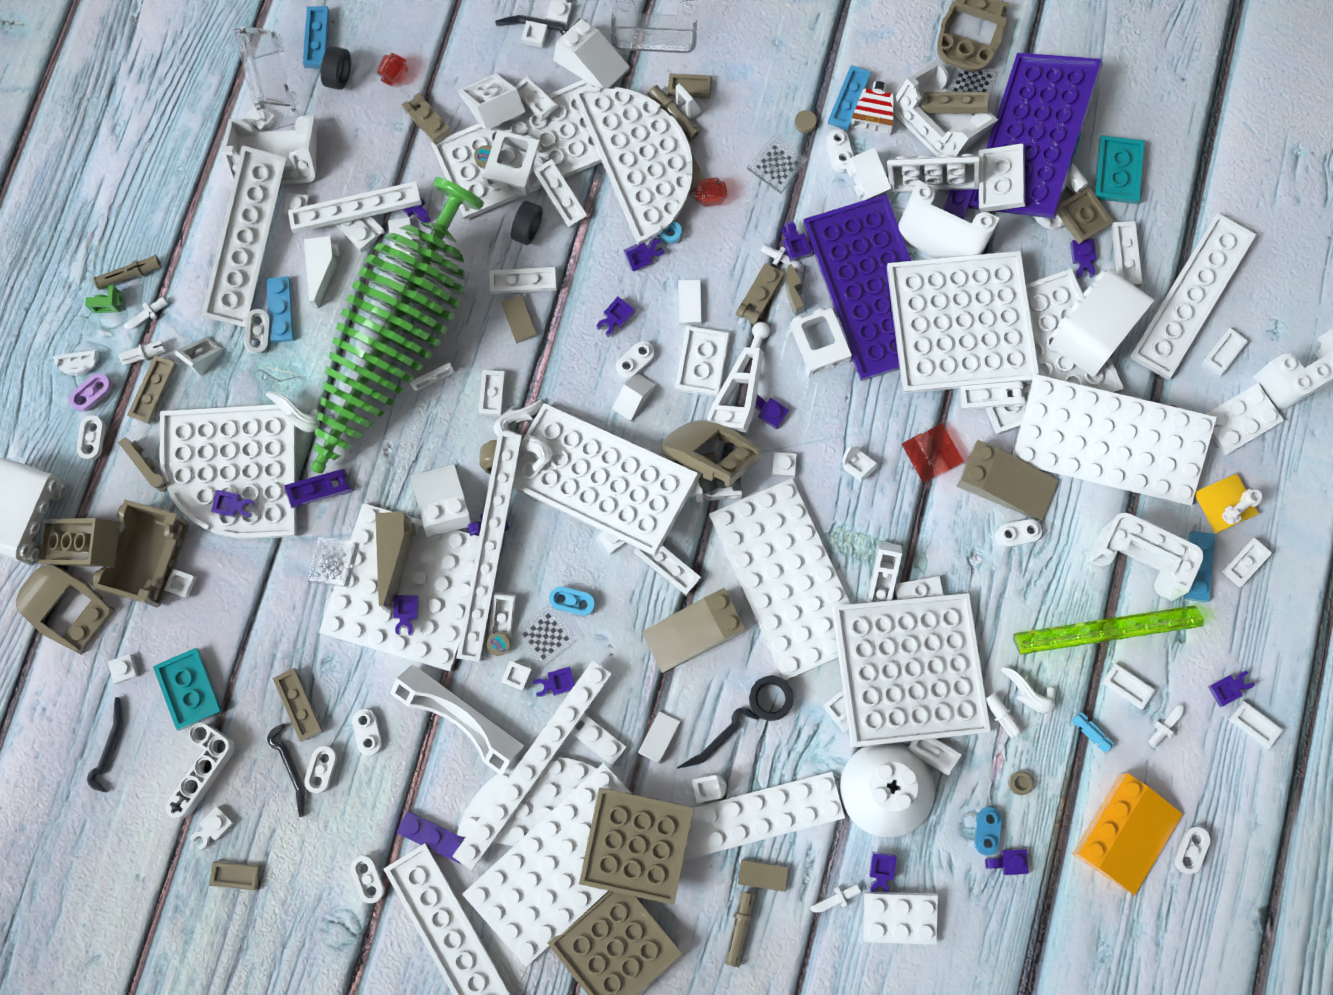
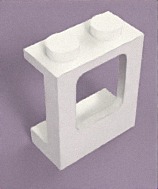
M497 130L482 176L485 186L527 196L529 191L528 181L537 153L541 152L540 141L531 135L521 136L511 130ZM503 144L527 150L521 168H513L498 163Z
M821 308L814 311L813 315L807 317L804 315L798 316L790 322L789 331L795 337L806 364L805 370L808 377L850 362L852 355L832 308ZM827 321L835 343L812 350L803 329Z

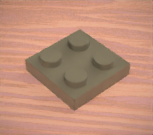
M1090 187L1060 203L1057 212L1078 244L1106 229L1114 222Z

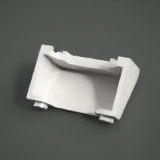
M938 61L906 79L893 100V113L937 157L941 155L960 156L986 134L998 119L989 111L988 114L980 113L974 116L971 113H925L921 107L924 92H949L945 88L949 81V74Z
M315 115L297 118L295 130L254 132L253 126L248 120L240 118L228 120L221 154L229 179L234 182L242 145L286 157L280 184L310 183L315 179L317 123Z
M918 180L898 224L905 244L936 259L982 255L1000 218L990 213L982 212L976 215L972 223L967 222L931 205L935 196L933 188Z

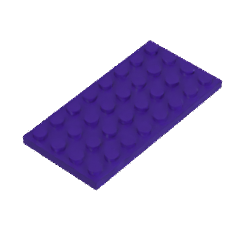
M1030 53L1016 54L996 118L998 121L993 126L986 149L1016 144L1024 145L1025 206L996 210L994 212L1056 218L1103 66L1102 59ZM974 189L969 202L970 209L980 210L979 189Z
M883 194L803 219V225L860 381L900 369L887 264L911 261L887 195Z

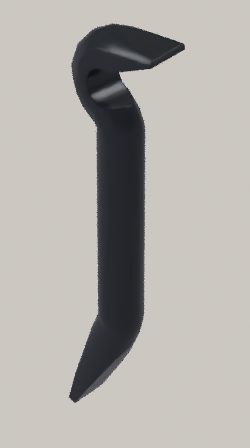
M524 15L510 16L495 21L496 26L526 24V21L546 24L548 29L557 30L562 36L568 31L561 22Z
M115 697L113 726L99 764L87 776V782L91 789L107 793V790L100 783L96 782L95 777L98 774L102 775L107 770L123 726V715L119 697Z
M748 708L736 709L731 717L732 723L700 754L684 762L677 769L699 765L707 761L739 729L741 724L738 720L739 715L743 714L754 720H758L757 716Z
M283 723L271 729L267 742L271 748L278 750L296 790L299 817H303L305 787L287 746L283 742H275V737L286 726Z

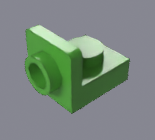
M109 285L108 296L97 294L94 297H86L85 306L93 313H119L120 305L123 303V295L114 285Z

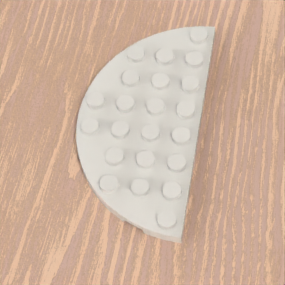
M590 87L573 91L575 101L638 245L647 242L659 235L675 220L687 200L693 170L692 155L687 138L675 118L663 110L659 103L643 94L615 87V89Z
M553 757L493 842L515 846L587 779L596 768L581 761ZM519 763L510 766L502 776L499 773L495 775L478 791L464 813L457 836L466 837Z

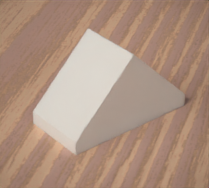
M204 337L176 350L175 354L186 365L202 376L222 353L223 349L208 337Z
M637 373L623 385L612 409L624 418L632 421L656 385Z

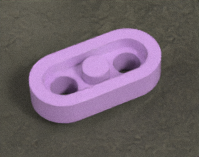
M99 373L92 375L71 393L69 397L70 405L80 412L90 410L110 393L112 389L110 379ZM104 384L103 388L98 390L99 385ZM86 398V402L81 404V401Z

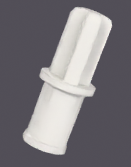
M159 339L143 346L139 344L137 348L120 353L119 357L123 365H128L143 359L147 361L149 357L166 353V349L163 347L162 340Z
M996 692L986 698V705L996 717L994 720L1000 722L1008 735L1013 738L1021 733L1022 729L1010 714L1011 710H1007L996 695Z

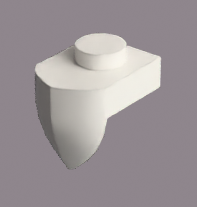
M848 447L843 456V469L862 483L877 468V463L862 453L858 447Z
M719 775L692 780L697 803L721 799L725 795L727 784Z

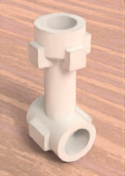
M1257 489L1244 491L1241 501L1233 508L1228 506L1224 509L1223 519L1228 524L1239 522L1241 520L1239 515L1249 506L1255 507L1261 503L1262 493Z

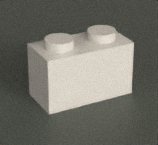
M875 148L847 160V172L850 177H853L856 184L854 185L855 192L859 198H862V201L892 189Z

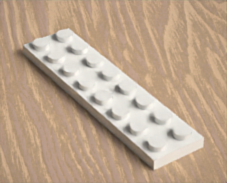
M242 145L201 317L245 328L286 157Z
M1216 213L1129 358L1169 380L1256 234Z
M833 772L694 807L683 860L844 819L845 816Z
M426 843L384 868L452 994L511 995Z

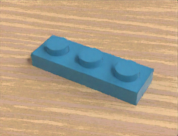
M307 6L303 53L304 68H321L328 43L330 13L328 6Z
M853 65L850 66L828 119L829 125L848 131L861 93L866 88L870 78V71Z
M289 276L267 278L270 341L272 343L294 341Z
M1191 531L1189 533V542L1197 545L1202 550L1203 560L1189 592L1184 594V600L1207 603L1210 601L1215 534Z

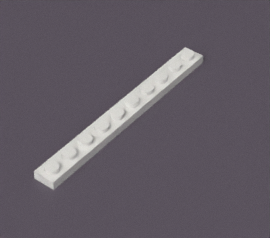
M499 431L456 657L459 659L480 662L522 435Z
M592 660L453 855L455 859L471 871L476 867L612 676L610 672Z

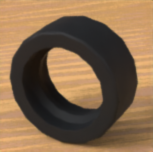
M330 46L325 51L322 59L321 82L325 87L342 90L349 79L351 55L347 49Z
M524 201L520 205L511 227L510 235L512 240L527 246L531 244L541 223L543 214L541 206L529 201Z
M773 675L764 676L757 680L752 686L749 695L750 707L754 714L767 721H776L785 717L792 708L794 701L793 690L789 683L781 677ZM766 685H776L784 692V705L776 712H767L758 704V692Z

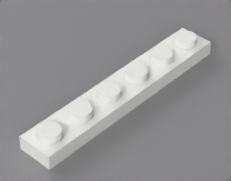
M415 181L288 210L292 232L298 233L422 205L418 184Z

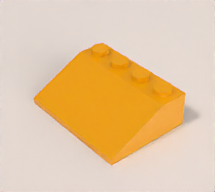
M1128 773L1120 774L1072 852V855L1135 896L1183 814Z

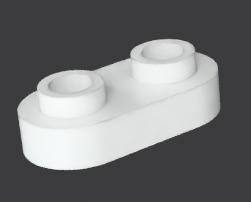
M836 129L828 134L826 145L833 169L844 173L847 172V160L853 157L848 135L844 131ZM839 137L841 141H835L834 138ZM845 157L847 160L841 161L839 158Z
M254 309L248 313L246 318L244 345L250 353L259 354L266 349L268 344L269 316L264 310ZM258 318L261 320V324L256 325L253 320ZM258 340L260 345L255 347L252 345V341Z
M645 341L636 343L617 361L616 372L618 376L624 380H630L637 373L639 374L652 362L654 358L653 346ZM641 349L647 350V353L641 355L639 351ZM625 364L631 365L628 370L624 369L623 366Z
M87 416L80 424L77 453L87 461L96 460L102 453L105 423L97 416ZM97 425V429L92 432V427ZM94 447L93 452L88 453L89 448Z
M1031 519L1007 523L997 529L995 539L1004 548L1031 544L1041 537L1042 528L1037 521ZM1027 527L1033 528L1034 534H1029ZM1005 531H1009L1012 534V538H1006L1004 535Z
M361 709L354 714L352 719L357 747L362 754L373 756L379 753L382 748L377 717L372 711ZM366 716L368 720L365 725H361V718ZM368 739H371L373 742L370 748L365 746V742Z
M321 746L312 754L304 781L307 790L312 793H322L330 785L337 762V754L332 748ZM325 754H327L329 756L328 762L323 763L322 757ZM320 777L322 779L321 785L316 786L315 780L316 778Z
M1192 827L1184 833L1175 857V865L1180 872L1194 874L1200 870L1210 844V836L1205 829ZM1193 835H1196L1199 839L1197 844H1194L1192 841ZM1185 857L1190 859L1189 866L1184 865L1183 860Z
M368 856L356 858L351 864V873L359 896L366 903H376L382 899L385 891L376 863ZM363 864L368 865V871L366 873H363L361 871V866ZM371 886L376 888V894L373 896L369 893Z

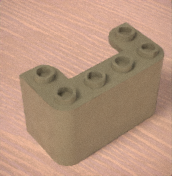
M125 499L123 505L117 511V517L119 522L124 525V529L120 532L118 538L115 568L102 567L100 570H97L93 576L92 587L111 595L157 608L165 597L166 591L164 589L172 569H175L188 533L189 524L188 521L175 513Z

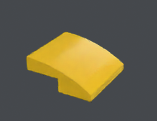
M1234 474L1195 492V497L1215 534L1259 514L1256 507L1249 506L1239 515L1241 517L1239 522L1228 524L1223 519L1224 509L1228 506L1232 508L1241 501L1242 493L1246 491L1238 474Z

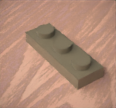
M924 92L921 107L925 113L988 114L990 92Z
M154 355L127 416L146 424H151L177 367L175 362Z
M293 668L274 677L273 681L299 741L303 742L322 733L323 730L297 670Z

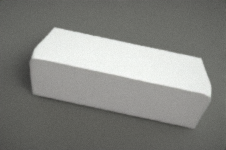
M444 359L411 375L414 379L410 382V385L414 391H417L453 374L454 370L449 360Z

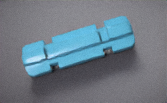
M1078 713L1072 722L1078 728L1081 727V731L1094 744L1098 743L1099 749L1104 753L1108 752L1114 745L1113 741L1108 737L1105 738V734L1092 721L1088 722V717L1084 713Z

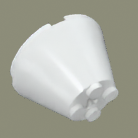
M900 743L865 746L850 758L842 772L840 796L843 807L859 828L875 836L897 837L915 830L924 822L933 806L935 785L930 768L925 761L908 750L909 747ZM891 783L893 785V794L890 793V789L887 788V784Z

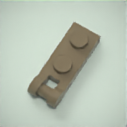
M419 92L413 96L414 99L401 104L404 111L435 145L453 133L451 128Z
M765 263L735 315L740 318L745 317L749 319L750 323L755 325L784 277V272ZM749 305L756 308L754 312L749 310Z
M126 437L120 440L118 443L150 485L160 492H166L168 489L165 479L155 472L156 465L149 457L145 458L141 452L144 450L136 440L132 442Z

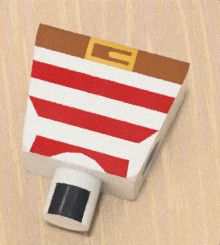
M875 81L872 89H863L852 115L850 128L890 136L893 126L894 96L892 93L885 92L886 84L884 82Z

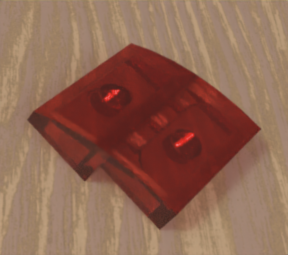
M943 423L902 443L905 452L923 483L965 463Z

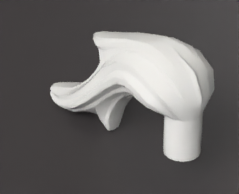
M273 391L266 393V396L286 414L284 418L302 431L314 432L316 427L319 428V410L312 409L310 415H307L293 404L292 399L289 400L284 395Z
M540 399L534 404L519 410L511 407L494 423V433L497 436L499 431L517 434L509 431V429L518 422L533 420L532 416L541 409L544 399Z
M527 433L528 439L521 441L519 454L523 452L536 453L539 459L533 464L532 468L539 472L551 461L553 452L547 443Z
M1001 669L1021 692L1022 695L1017 696L1018 700L1036 712H1052L1055 708V688H1047L1046 697H1043L1031 687L1028 675L1022 677L1012 669Z

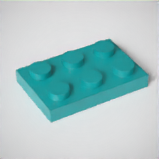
M1100 136L1094 194L1099 200L1138 204L1140 201L1145 140Z
M198 648L191 649L153 666L177 731L223 712Z

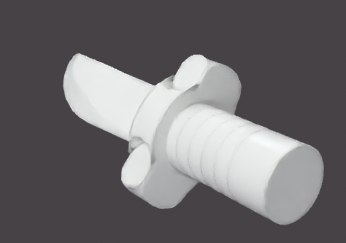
M764 243L761 252L774 258L773 264L777 265L779 261L786 265L792 264L796 271L804 272V267L797 260L790 262L789 257L783 254L785 251L784 247H781L778 251Z
M163 297L150 306L147 303H143L142 306L145 310L126 322L124 327L126 329L134 328L149 316L153 320L156 319L155 313L168 303Z
M1181 704L1177 705L1163 724L1158 721L1154 724V727L1158 730L1148 741L1150 746L1156 748L1165 736L1172 738L1174 733L1170 729L1183 714V706Z
M857 884L843 891L836 887L834 888L836 895L811 906V911L823 912L838 903L841 904L842 908L847 907L845 900L860 894L861 891Z

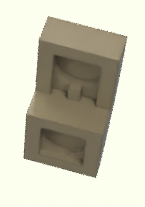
M790 264L787 266L786 291L794 315L797 316L803 313L804 304L797 293L801 290L802 282L793 265Z

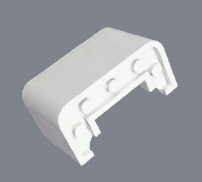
M1103 269L1095 282L1083 294L1086 298L1083 301L1078 300L1070 310L1073 314L1070 317L1065 315L1051 335L1054 340L1050 347L1093 378L1154 302L1153 298L1112 269L1108 271Z
M1333 327L1317 338L1321 342V346L1315 352L1319 359L1304 368L1294 355L1282 354L1253 376L1275 408L1280 410L1288 409L1333 382Z
M4 457L0 459V555L32 566L40 553L38 544L32 541V538L39 530V522L42 515L48 510L49 499L57 501L63 498L67 491L68 482L40 469Z
M1120 513L1102 527L1087 558V561L1103 567L1111 564L1117 551L1147 564L1159 570L1154 583L1156 592L1160 596L1173 601L1189 592L1202 563L1203 552L1197 545L1134 515Z

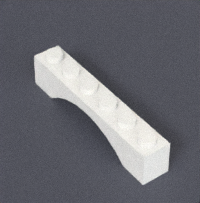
M412 664L397 677L390 692L391 695L408 707L420 708L436 713L456 724L474 742L483 762L501 776L517 760L524 747L523 744Z

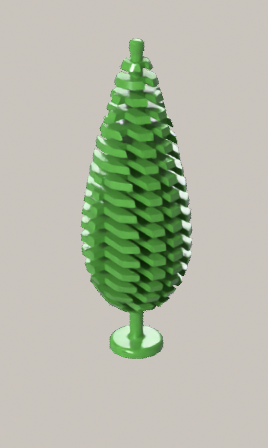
M441 177L434 179V187L449 198L436 223H421L424 227L432 230L430 234L412 225H405L399 228L407 231L405 234L411 238L421 241L420 243L425 245L424 247L419 246V243L404 236L390 233L385 238L388 241L394 242V245L401 250L410 252V255L383 243H378L374 249L378 253L386 255L385 257L400 264L401 267L386 262L372 254L366 258L365 262L377 267V270L393 277L398 282L376 274L365 267H362L358 273L361 277L387 290V292L398 297V299L357 280L352 285L353 289L390 309L391 312L389 313L352 294L348 295L346 299L348 303L359 307L360 310L373 315L375 318L385 322L382 327L346 308L342 310V316L379 336L377 340H374L338 322L337 330L371 347L372 350L368 354L339 338H333L334 345L358 356L366 362L361 367L330 351L329 359L359 373V376L355 381L326 366V374L353 388L349 394L323 381V389L346 400L342 407L321 397L320 404L339 413V415L334 420L321 412L318 413V420L328 424L332 429L330 433H327L318 427L315 428V435L326 440L323 446L314 443V451L319 454L312 463L311 469L316 473L322 474L329 458L336 460L341 456L333 452L336 445L345 450H349L353 446L340 438L343 432L356 439H359L363 434L347 425L349 419L368 428L373 424L372 421L353 412L356 406L379 417L385 413L361 400L360 398L363 393L390 406L395 402V400L367 387L370 379L400 395L405 390L373 373L376 366L409 383L414 379L413 376L381 360L383 354L415 370L421 371L424 366L390 348L388 346L389 342L391 341L425 359H430L432 356L431 352L395 333V330L398 329L431 346L438 347L441 343L440 340L414 327V325L403 320L402 317L404 316L428 327L439 334L447 333L448 328L437 323L433 318L409 306V303L448 322L453 321L455 315L444 310L437 303L429 301L428 298L421 294L438 300L454 309L459 308L461 305V301L451 297L446 291L434 287V284L449 289L456 294H463L464 287L461 284L455 283V280L451 277L439 273V270L462 280H466L465 271L459 269L458 265L452 261L444 259L436 251L443 252L444 256L464 263L463 255L460 254V251L451 245L445 244L443 238L456 242L448 228L461 204L475 210H480L484 205V201L449 180Z

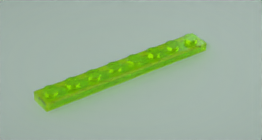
M1196 605L1018 632L1013 633V641L1020 655L1031 654L1034 652L1204 626V618Z

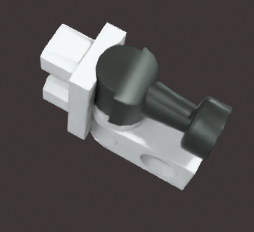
M694 471L700 477L688 498L696 497L697 503L703 502V498L710 501L742 499L741 477L730 487L724 486L725 482L718 478L710 481L703 478L701 473Z

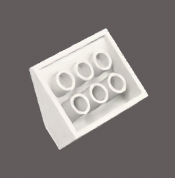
M922 155L917 158L899 156L895 159L887 160L889 184L892 188L890 192H911L918 180L930 185L934 191L979 189V155H941L939 157Z

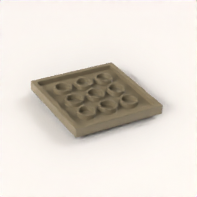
M599 787L579 884L674 905L694 807Z
M607 891L561 935L553 937L547 943L587 995H639L683 955L637 897Z

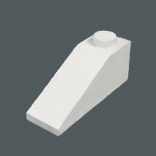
M331 236L304 239L309 302L314 309L319 308L337 266L336 257L339 256V247L337 243H334Z
M882 541L878 542L867 603L892 601L902 556L901 545Z

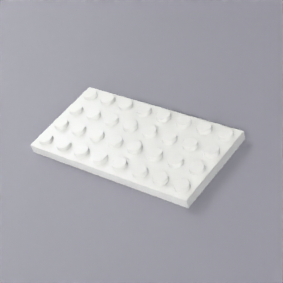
M581 80L548 94L557 104V108L543 121L523 105L525 113L520 114V117L516 120L502 123L495 130H486L480 124H476L446 137L436 145L431 143L446 179L465 188L484 201V205L480 210H475L461 204L459 208L464 220L524 196L488 187L484 184L482 176L485 169L480 168L476 164L474 153L480 146L488 145L492 147L497 130H511L521 136L531 135L540 141L541 152L537 153L528 181V194L543 188L533 170L551 159L563 178L602 163L573 96V91L593 87L592 84ZM503 144L498 163L513 168H521L527 150Z
M1034 374L1012 456L1040 470L1192 506L1217 417Z
M543 403L527 433L547 443L552 449L553 456L551 461L539 472H536L532 466L539 459L537 454L534 452L519 454L512 488L656 557L700 477L699 474ZM526 433V435H525V437L523 438L522 441L528 439V438H527V433Z
M791 478L710 513L709 517L782 679L787 681L839 658L832 607L850 605V602L793 479Z
M605 763L599 766L462 894L526 967L549 946L547 943L553 937L561 935L608 891L579 884L599 787L633 794Z

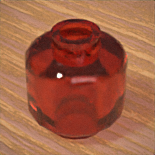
M392 52L390 55H384L377 68L378 75L382 77L380 81L391 87L393 83L397 85L402 84L409 69L406 64L407 60Z
M718 177L701 179L698 182L697 188L694 189L696 201H700L701 205L705 208L722 205L724 199L727 198L725 181H721Z

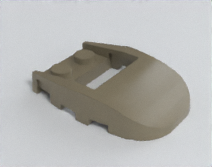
M953 0L941 23L937 43L938 57L946 64L965 71L979 72L984 70L1002 42L1007 20L1005 15L1010 3L1001 0ZM959 11L997 24L990 45L949 32L956 12Z
M693 421L677 428L663 440L661 447L662 454L668 460L674 463H681L685 468L702 473L703 478L713 481L715 478L724 481V486L730 487L760 460V449L733 429L708 421ZM715 436H719V440L725 443L731 442L736 445V449L719 464H715L696 453Z
M44 565L35 570L22 585L16 598V607L19 613L40 633L80 655L115 611L113 607L107 606L104 603L103 597L86 580L55 565ZM73 586L91 599V601L62 637L42 623V621L68 588Z

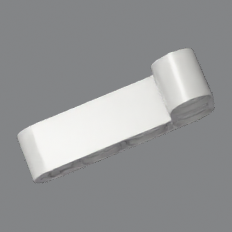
M197 723L190 728V740L202 748L203 751L166 804V812L173 818H187L194 812L235 751L234 741L213 726ZM205 728L207 736L204 740H200L199 733ZM224 741L226 748L222 753H219L217 749L218 744ZM210 761L212 769L209 773H205L204 765ZM196 781L198 789L195 793H192L190 785ZM178 803H181L182 811H179Z

